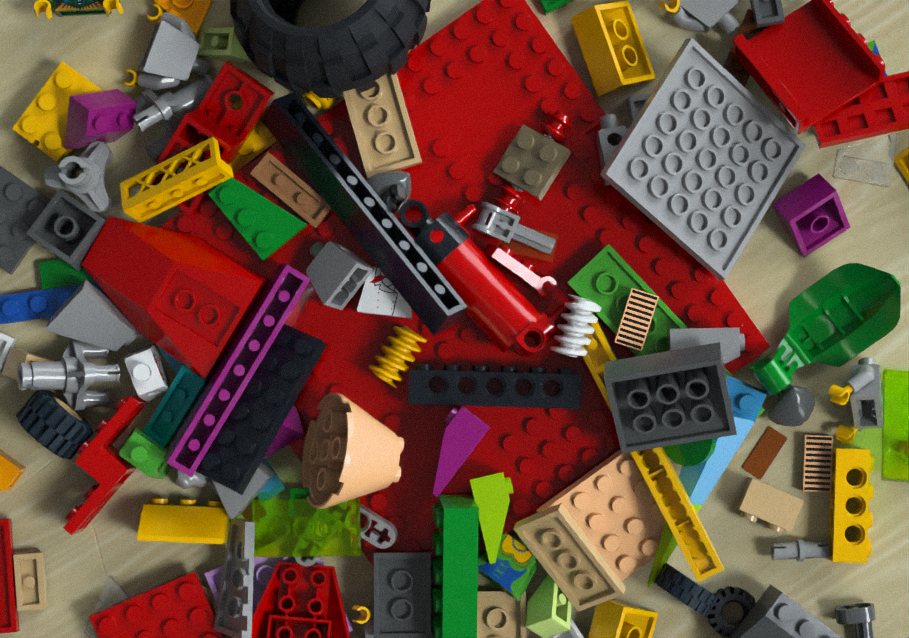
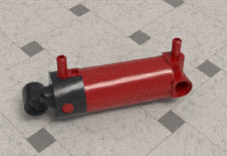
M408 200L400 208L399 222L406 231L411 232L415 236V242L468 307L465 309V312L503 353L510 346L523 357H531L540 351L545 343L558 332L556 325L563 319L561 313H570V310L562 304L549 317L544 312L540 314L472 241L471 235L462 225L477 212L473 204H468L455 217H452L446 211L437 219H433L421 201ZM412 209L420 213L421 219L418 222H409L405 217V213ZM525 336H530L535 340V348H530L525 344Z

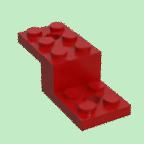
M231 61L225 62L199 107L185 114L155 165L211 137L218 140L221 159L225 163L230 164L238 155L275 93ZM232 93H236L241 97V108H236L231 104L230 97ZM210 149L202 154L198 162L211 158ZM188 162L181 163L178 169H185ZM165 174L158 175L152 185L159 184ZM208 190L176 206L192 215Z
M139 396L123 397L114 408L116 414L109 420L107 418L103 420L95 430L98 435L93 440L84 442L76 452L79 457L74 462L98 481L99 484H94L86 492L84 498L87 500L84 504H81L79 507L75 506L65 517L68 522L63 528L71 535L83 531L136 470L134 465L118 454L119 451L113 444L148 404Z

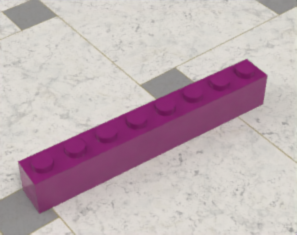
M285 263L279 265L163 457L167 464L190 477L193 476L311 279Z

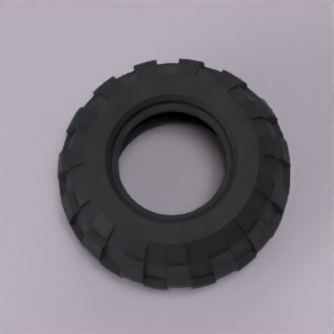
M230 0V14L234 20V32L248 58L262 73L270 78L273 77L275 82L286 89L301 95L303 92L309 93L313 91L320 98H339L344 91L356 89L358 93L377 86L375 80L386 73L394 75L408 62V51L414 49L416 45L419 46L426 31L427 16L425 12H430L431 0H367L362 7L344 20L317 28L296 26L299 9L305 0Z

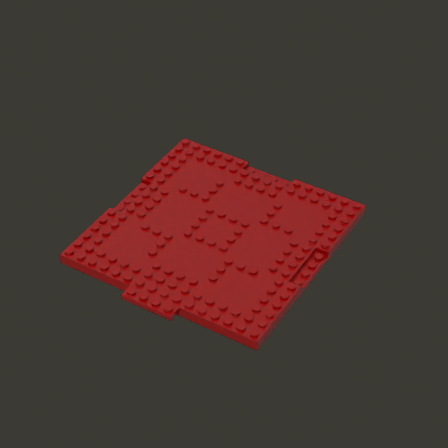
M483 0L408 52V62L396 73L422 159V164L399 170L410 174V200L421 201L433 219H437L446 211L452 217H455L468 204H473L477 212L462 226L469 232L472 241L482 251H484L488 243L497 247L501 243L514 252L512 258L519 263L523 259L536 268L533 273L537 276L545 274L556 280V285L548 281L543 284L542 289L548 294V297H542L531 286L489 258L540 314L544 312L549 317L565 302H574V299L568 294L578 295L567 282L604 247L610 244L688 329L740 328V333H744L745 350L740 351V357L724 364L731 374L770 348V345L723 280L716 278L612 185L604 186L603 178L600 175L601 167L596 138L597 132L601 130L599 118L606 114L525 0ZM344 99L318 117L317 121L366 180V172ZM558 111L570 119L568 124L571 125L572 129H564L562 132L565 140H554V142L569 149L571 152L570 156L541 201L522 190L521 194L525 203H517L515 208L518 214L512 212V214L520 217L519 224L554 238L556 241L552 252L545 254L511 239L508 245L472 229V224H476L482 211V201L496 206L498 202L494 200V197L501 198L504 194L501 187H511L512 185L496 176L493 171L522 125L543 135L545 133L542 130L541 123H549L551 119L547 115L548 113L554 114ZM280 143L267 151L320 195ZM267 152L235 173L233 178L309 226L266 261L259 257L208 195L211 191L204 196L195 213L189 215L182 210L159 226L160 228L198 236L268 279L269 281L256 303L281 263H285L307 276L306 270L314 260L310 254V248L317 242L326 244L331 241L345 246L370 266L379 268L333 210L330 211L317 228H314L250 174ZM412 209L405 213V217L409 222L414 223L421 219L420 213ZM492 214L489 215L485 225H488ZM408 232L411 235V237L415 239V236L411 232ZM310 281L284 324L324 341L327 346L294 403L300 416L304 436L290 443V447L302 462L304 443L310 421L317 420L321 411L317 409V406L329 393L344 395L396 433L398 437L404 439V448L399 460V466L401 467L399 481L397 483L392 482L385 489L354 499L396 526L398 531L396 541L390 547L381 549L348 530L373 567L374 552H431V586L435 584V577H432V559H437V556L435 555V549L432 548V532H437L435 521L432 519V504L437 503V497L433 494L444 431L448 425L444 420L454 407L458 410L462 407V405L408 404L409 370L408 372L398 371L403 380H393L397 388L373 374L368 366H379L374 357L375 355L385 356L380 347L382 345L391 346L387 336L397 337V334L392 329L393 326L403 327L404 325L427 339L426 343L416 342L421 348L420 352L411 351L415 361H405L411 370H415V364H432V370H444V365H461V371H472V366H489V372H501V367H518V373H529V367L546 368V374H557L558 368L575 369V374L581 375L580 409L464 406L489 425L490 429L439 495L471 494L474 498L470 484L471 479L503 472L505 478H511L514 493L509 494L510 502L502 535L512 530L516 522L537 512L536 509L621 449L613 415L583 357L577 356L575 358L551 350V346H560V343L554 339V336L545 343L540 351L531 357L521 356L512 346L503 353L465 311L452 327L433 336L413 310L412 319L357 312L365 282L343 310L324 305ZM256 303L250 305V307L248 308L246 314L244 315L243 319L241 320L233 336L231 337L230 341L224 349L226 353L232 345L233 341L235 340L236 336L238 335L239 331L241 330L242 326L244 325L245 321L247 320L248 316L252 312ZM594 313L616 358L619 360L635 357L626 346L614 343L616 335ZM562 319L558 324H567V321ZM558 328V332L555 335H563L564 332ZM525 336V344L530 348H535V340L530 336ZM435 376L430 380L429 387L434 393H441L446 387V382L442 377ZM469 377L461 378L457 384L458 390L463 394L471 393L474 389L473 380ZM498 378L488 380L486 389L490 394L496 395L502 391L503 384ZM519 379L515 384V391L521 396L527 395L531 390V384L526 379ZM555 380L546 381L543 386L545 394L555 396L559 392V384ZM339 504L332 506V509L334 511H336L337 509H341L344 512H346L342 516L344 519H346L347 514L353 509V507L349 506V508L345 510L342 507H340ZM361 512L354 513L352 517L353 523L357 527H365L367 524L366 515ZM373 521L372 526L366 531L369 534L372 530L380 533L379 539L381 541H384L386 538L391 539L388 536V529L384 528L382 531L374 528L377 524L376 521ZM480 521L478 523V553L486 548Z

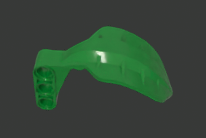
M848 263L833 269L792 299L788 308L789 329L776 350L752 366L749 372L762 389L770 396H773L793 381L791 376L797 368L813 362L834 367L846 364L859 353L885 337L898 324L901 310L900 282L890 273L860 263Z

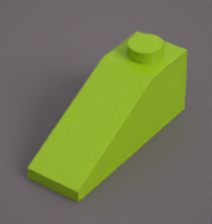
M503 472L470 480L474 500L479 507V521L490 564L496 563L510 502L509 494L514 493L511 478H505Z

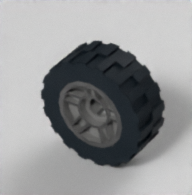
M665 563L653 581L669 594L705 617L718 600L716 595L667 563Z

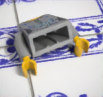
M861 358L858 361V365L851 366V377L845 382L844 388L834 384L828 390V393L833 395L829 401L839 405H845L850 396L853 414L852 425L849 428L840 424L835 432L836 440L844 444L853 442L857 430L884 428L883 386L880 365L875 364V360L872 358Z

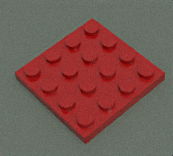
M195 569L95 612L89 617L99 638H226L223 633L213 630L216 615Z

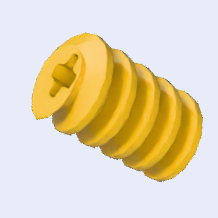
M404 325L403 327L393 326L392 329L397 334V337L387 336V340L391 344L390 347L384 345L380 347L385 356L375 355L374 358L379 363V366H368L374 375L395 388L397 387L393 380H403L398 371L408 372L409 370L405 361H415L411 351H421L416 342H427V339Z

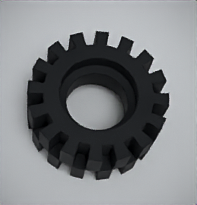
M727 586L725 589L720 588L714 594L718 597V600L707 617L710 626L724 638H731L756 602L754 597L747 591L739 587ZM730 602H737L743 608V617L737 623H728L723 619L722 610Z

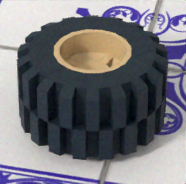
M36 390L16 414L20 425L36 441L57 456L69 460L75 456L78 449L94 433L89 422L78 411H73L70 404L49 390Z

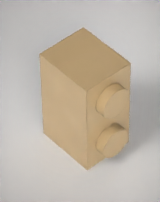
M748 477L735 508L742 511L741 517L755 523L760 518L768 522L767 528L782 534L784 529L792 532L804 500Z

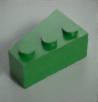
M233 177L222 182L208 194L263 261L270 258L309 226Z

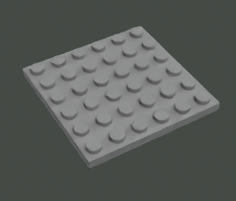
M693 38L685 39L600 175L716 278L725 280L806 145Z

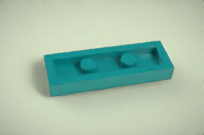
M183 364L142 432L162 447L169 446L210 379H203Z

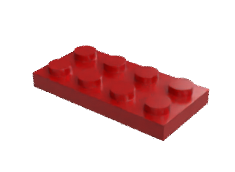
M909 71L884 76L881 83L813 125L812 128L819 149L909 129Z

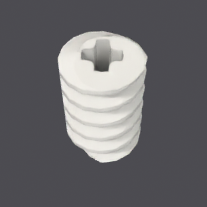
M568 294L574 299V302H565L564 306L571 310V312L561 313V317L567 321V324L557 325V328L563 331L564 334L554 335V339L560 343V346H551L550 349L577 358V356L587 355V350L581 345H589L591 340L584 334L594 333V328L588 323H596L598 321V318L591 312H600L601 307L591 300Z

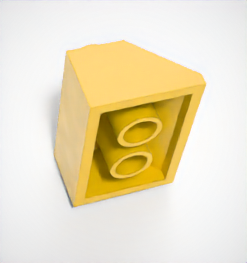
M629 0L594 5L570 18L598 97L618 93L656 79Z
M151 498V503L143 504L137 541L224 544L228 540L231 518L228 516L221 500H208L207 505H196V499H180L179 504L168 503V498Z
M616 600L605 601L598 604L594 610V617L587 638H652L659 613Z

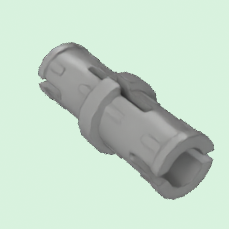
M796 539V542H771L770 554L773 561L796 559L797 562H804V559L811 558L829 559L830 546L828 540L804 542L803 539Z

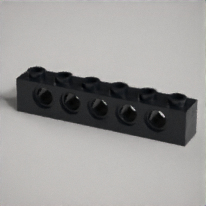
M415 364V370L409 369L408 404L580 409L581 375L575 374V369L558 368L557 374H546V368L529 367V373H518V367H501V372H489V366H472V371H461V365H444V370H432V364ZM435 376L442 377L446 382V387L441 393H434L429 387L430 380ZM463 377H469L474 382V389L469 394H463L458 390V381ZM498 378L502 382L503 388L499 394L492 395L487 391L486 384L489 379ZM519 379H526L530 382L531 390L527 395L521 396L515 391V384ZM555 380L559 384V392L555 396L545 394L543 386L546 381Z

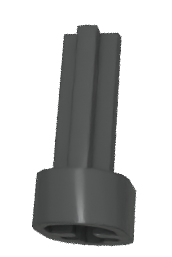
M855 603L835 607L836 623L855 624L856 638H873L872 621L876 619L873 603Z

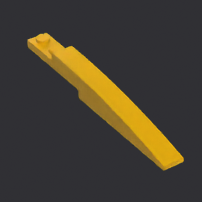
M597 321L596 323H588L594 328V333L584 334L591 340V343L589 345H581L587 350V355L582 357L612 413L604 381L605 362L618 359ZM658 447L631 452L696 580L700 582L723 571L724 567L664 448Z

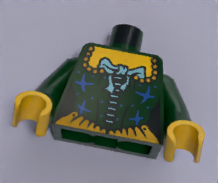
M38 0L34 3L36 18H38L40 13L46 12L47 19H51L52 8L59 17L107 14L109 17L112 14V9H118L119 14L123 13L120 0Z

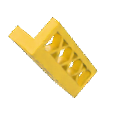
M211 137L120 183L123 212L141 223L234 177L232 167L220 157L218 140ZM210 149L211 158L198 162L202 154ZM187 161L188 164L186 165L184 171L179 174H175L179 165ZM164 173L165 175L161 182L153 186L155 178ZM142 185L138 193L131 197L130 189Z

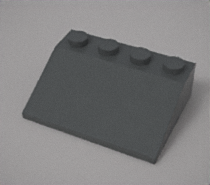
M720 342L605 362L604 381L622 453L737 435Z
M771 584L731 636V638H842Z

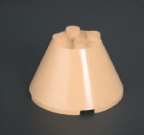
M339 393L327 394L317 406V409L321 410L317 420L310 421L302 458L303 487L309 488L311 496H307L306 499L312 507L325 509L385 489L392 482L397 483L401 477L399 460L404 448V439L402 437H398L396 433L344 395Z

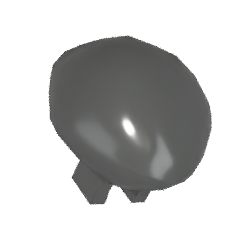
M386 171L366 179L391 212H396L411 193V178L408 172Z
M789 384L775 394L777 398L772 403L768 418L775 424L795 427L802 425L809 419L814 410L815 397L806 388Z

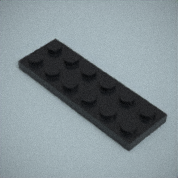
M284 324L197 467L196 472L243 495L327 344L316 337Z

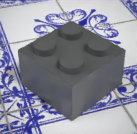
M59 189L26 235L42 248L79 272L83 267L81 264L105 225L106 220Z

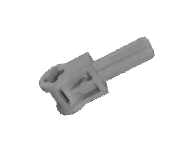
M482 201V211L476 224H472V229L508 245L511 239L545 254L552 252L556 241L554 238L519 224V216ZM492 214L488 225H485L489 215Z

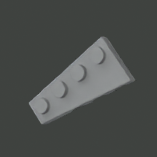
M235 518L230 521L213 630L233 638H252L255 522L242 518Z

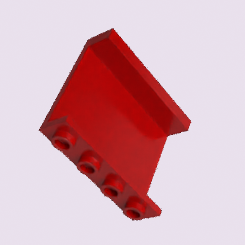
M811 0L787 15L783 24L771 25L749 40L742 33L732 39V53L798 135L881 83L884 78L885 63L883 59L868 48V43L864 36L860 33L857 34L852 29L848 17L836 10L832 0Z

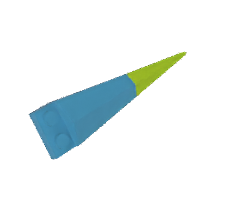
M727 375L737 435L715 438L714 444H716V447L711 457L700 465L682 466L679 478L697 513L754 425L755 419L767 396L766 391ZM665 522L649 575L648 587L652 586L653 581L678 545L667 522Z

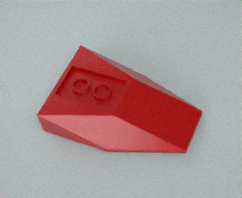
M109 216L81 264L140 334L203 379H207L214 374L226 353L224 351L225 347L248 308L256 303L269 281L198 236Z
M278 562L252 616V638H350L335 567L322 565L302 566L299 563Z

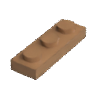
M269 152L250 173L314 228H317L332 210L321 195Z

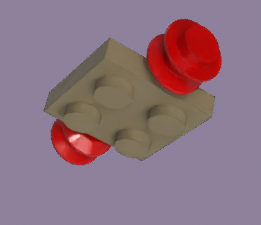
M558 111L554 114L548 113L547 115L551 119L549 123H541L542 130L545 133L543 135L522 125L493 171L496 176L512 184L511 187H501L504 193L501 198L494 197V200L498 202L497 207L510 213L518 214L515 208L517 203H525L521 194L522 190L540 201L542 200L571 154L569 149L554 142V140H565L562 132L564 129H572L571 125L568 124L570 119Z

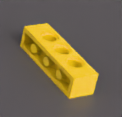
M833 448L828 542L830 546V557L828 560L832 562L867 563V557H870L872 553L871 540H868V528H872L873 515L869 511V500L873 499L874 488L873 484L869 483L870 472L874 470V456L870 455L869 449ZM855 469L859 477L855 484L850 485L847 482L846 476L850 470ZM854 497L858 502V506L854 512L849 513L845 505L849 498ZM849 526H854L857 530V535L853 540L847 541L845 530Z

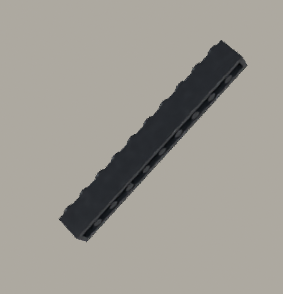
M293 92L274 99L262 120L264 125L434 336L452 327L468 307L296 93Z

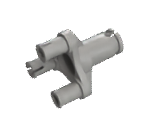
M208 74L204 75L203 79H197L173 94L169 91L164 94L146 88L140 92V96L133 99L137 102L136 113L132 118L135 124L139 125L138 129L141 132L159 121L162 122L167 131L165 137L145 147L154 162H157L185 114L199 107L214 82Z
M92 142L79 157H66L59 165L50 166L45 171L44 179L47 185L52 188L73 192L85 202L90 210L96 213H107L106 210L110 211L113 207V201L106 191L104 181L106 165L112 162L113 153L104 142ZM80 170H84V173H80V175L77 177V173Z
M71 340L60 361L29 362L27 365L24 362L19 363L17 371L18 387L20 391H26V389L31 391L61 389L73 411L85 410V407H109V389L86 391L88 386L94 385V382H119L120 374L109 375L108 372L120 371L118 364L93 365L92 362H87L86 359L91 358L107 359L109 349L79 340Z

